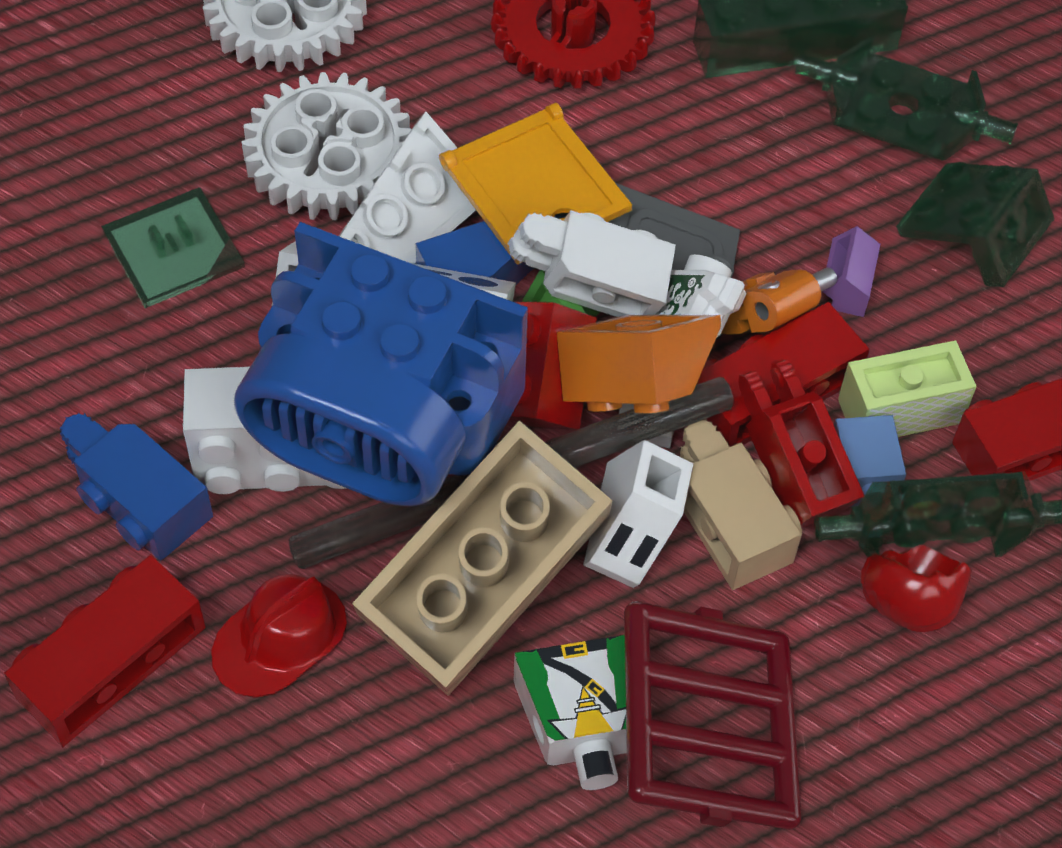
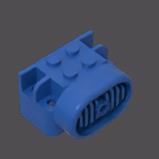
M299 222L294 230L299 264L294 271L281 272L272 283L271 295L273 306L264 318L258 331L260 352L235 391L234 407L243 427L261 446L279 459L300 470L384 503L399 506L424 504L438 494L448 474L457 476L467 475L475 470L494 449L525 390L528 307Z

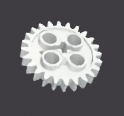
M203 0L206 26L210 28L211 39L213 41H221L223 53L236 49L237 62L243 63L253 56L255 57L256 69L259 70L268 61H275L277 72H282L286 62L293 61L299 71H302L304 59L311 58L319 66L323 65L322 53L325 51L337 57L340 56V42L353 45L355 42L354 31L363 30V16L367 15L366 0ZM292 13L295 14V23L292 19Z
M321 72L317 84H311L304 75L299 76L300 88L295 90L285 83L280 84L281 97L277 98L273 95L265 94L263 96L265 109L252 108V123L244 124L245 140L242 141V149L248 177H254L258 193L269 191L270 204L273 206L287 199L288 213L291 215L302 206L308 207L309 219L312 220L316 218L320 209H328L332 220H337L339 208L347 207L353 215L359 207L358 203L364 200L412 130L410 129L409 114L400 113V100L398 98L386 101V88L384 86L369 92L368 79L365 77L353 86L348 83L347 73H342L337 83H330L327 74Z

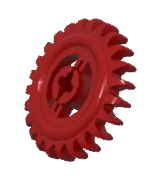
M494 0L491 29L495 33L494 44L503 50V58L507 62H517L518 72L528 74L533 71L534 80L543 83L548 78L553 79V87L561 88L565 82H570L573 89H582L583 82L588 81L593 87L602 86L603 77L610 81H616L621 78V70L631 72L636 69L637 61L644 59L648 55V46L654 41L656 16L655 12L651 10V0ZM549 9H551L550 41L545 39L537 28L539 18ZM599 12L607 21L609 30L607 35L598 43L589 46L593 43L595 37L596 13Z

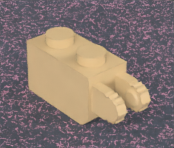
M707 419L692 420V423L687 428H684L683 441H685V445L681 447L680 451L681 458L693 463L683 512L733 591L794 563L802 536V528L794 510L789 505L783 506L772 490L771 478L764 464L758 459L753 460L742 442L729 447L720 431H716L717 426H713L712 422H708Z

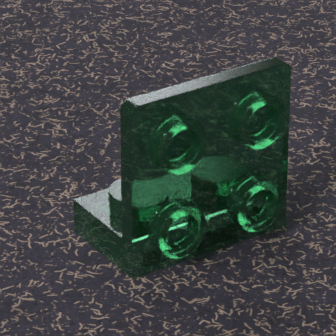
M955 162L944 165L900 220L896 228L901 237L970 244L984 284L986 286L1004 287L1055 218L1038 169Z

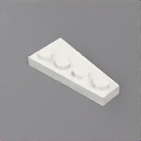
M427 112L419 118L339 235L342 238L414 264L416 263L415 243L453 231L476 211L449 173L443 169L439 160V154L448 150L452 151L457 149V147Z

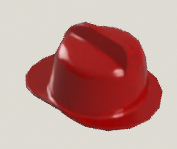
M286 574L265 581L254 592L251 601L230 617L217 632L211 649L212 668L221 684L235 694L253 698L276 694L295 682L339 644L347 626L345 607L337 594L324 586L314 576L307 578L295 574Z

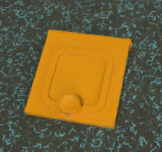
M556 102L546 106L542 111L466 145L439 154V160L443 169L449 173L509 255L510 250L507 243L513 238L519 225L524 222L528 214L532 215L535 212L536 214L541 213L544 217L546 215L554 217L559 213H569L572 210L578 213H593L609 222L632 211L633 204L563 119V111ZM514 260L517 265L520 264L518 260Z

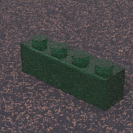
M698 0L693 43L705 78L897 50L908 6L905 0Z

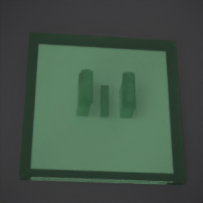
M200 187L101 226L106 239L144 308L245 267L243 259Z

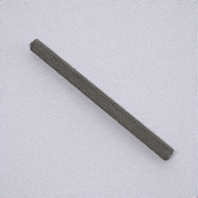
M717 377L696 385L692 394L669 401L670 409L667 411L635 413L634 409L550 439L545 441V443L575 468L634 446L643 440L653 439L728 411L733 407V393L725 378ZM470 474L454 475L446 478L438 494L424 504L399 506L381 502L292 535L288 541L295 564L299 568L305 569L425 524Z

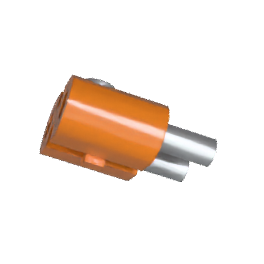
M828 267L814 274L798 269L783 271L777 275L774 272L759 273L742 281L745 284L746 296L740 309L730 314L721 334H741L751 329V333L767 332L815 308L820 302L821 292L836 284V273Z

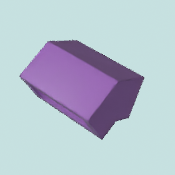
M858 226L832 239L826 268L834 270L837 275V282L822 292L832 299L831 305L836 311L864 317L870 298L880 243Z

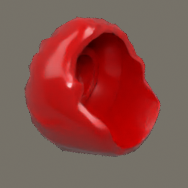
M918 545L902 553L886 550L882 554L873 553L867 557L861 570V584L866 601L883 617L911 631L929 632L949 625L958 616L970 582L972 569L966 562L960 563L930 547Z

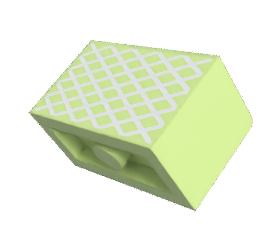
M955 340L848 362L838 400L845 418L893 415L897 436L900 437L959 424L962 414L970 405L977 386Z

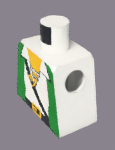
M619 635L515 652V688L546 763L554 766L576 762L580 784L585 790H598L615 784L618 781V774L613 755L627 753L625 636Z

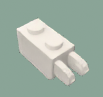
M570 210L565 219L561 220L549 215L544 217L541 213L536 214L534 212L532 215L528 214L513 238L507 243L510 256L512 255L514 260H518L519 263L525 262L528 266L545 271L543 284L553 297L616 317L624 315H656L666 303L676 244L657 239L654 234L648 231L630 230L606 222L602 217L593 213H578Z

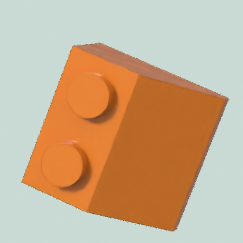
M624 315L557 332L563 401L587 402L588 411L594 412L622 408V403L633 404L635 413H657L669 410V401L693 393L721 328L720 315Z

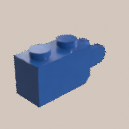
M78 413L77 415L65 417L66 420L62 427H60V434L62 440L68 445L66 446L68 458L75 465L81 483L76 488L79 496L96 514L100 515L106 511L117 521V530L131 547L138 551L145 547L158 560L162 561L214 517L207 487L136 424H118L108 432L99 423L92 421L91 416L87 417L86 414L81 415Z

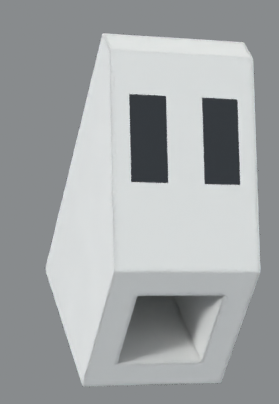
M646 440L639 442L608 461L601 491L613 500L611 510L607 519L591 535L583 565L632 588L640 585L683 516L693 463Z

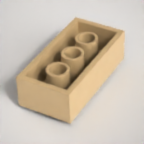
M518 421L358 596L352 605L357 615L449 696L607 519L613 500L522 422Z

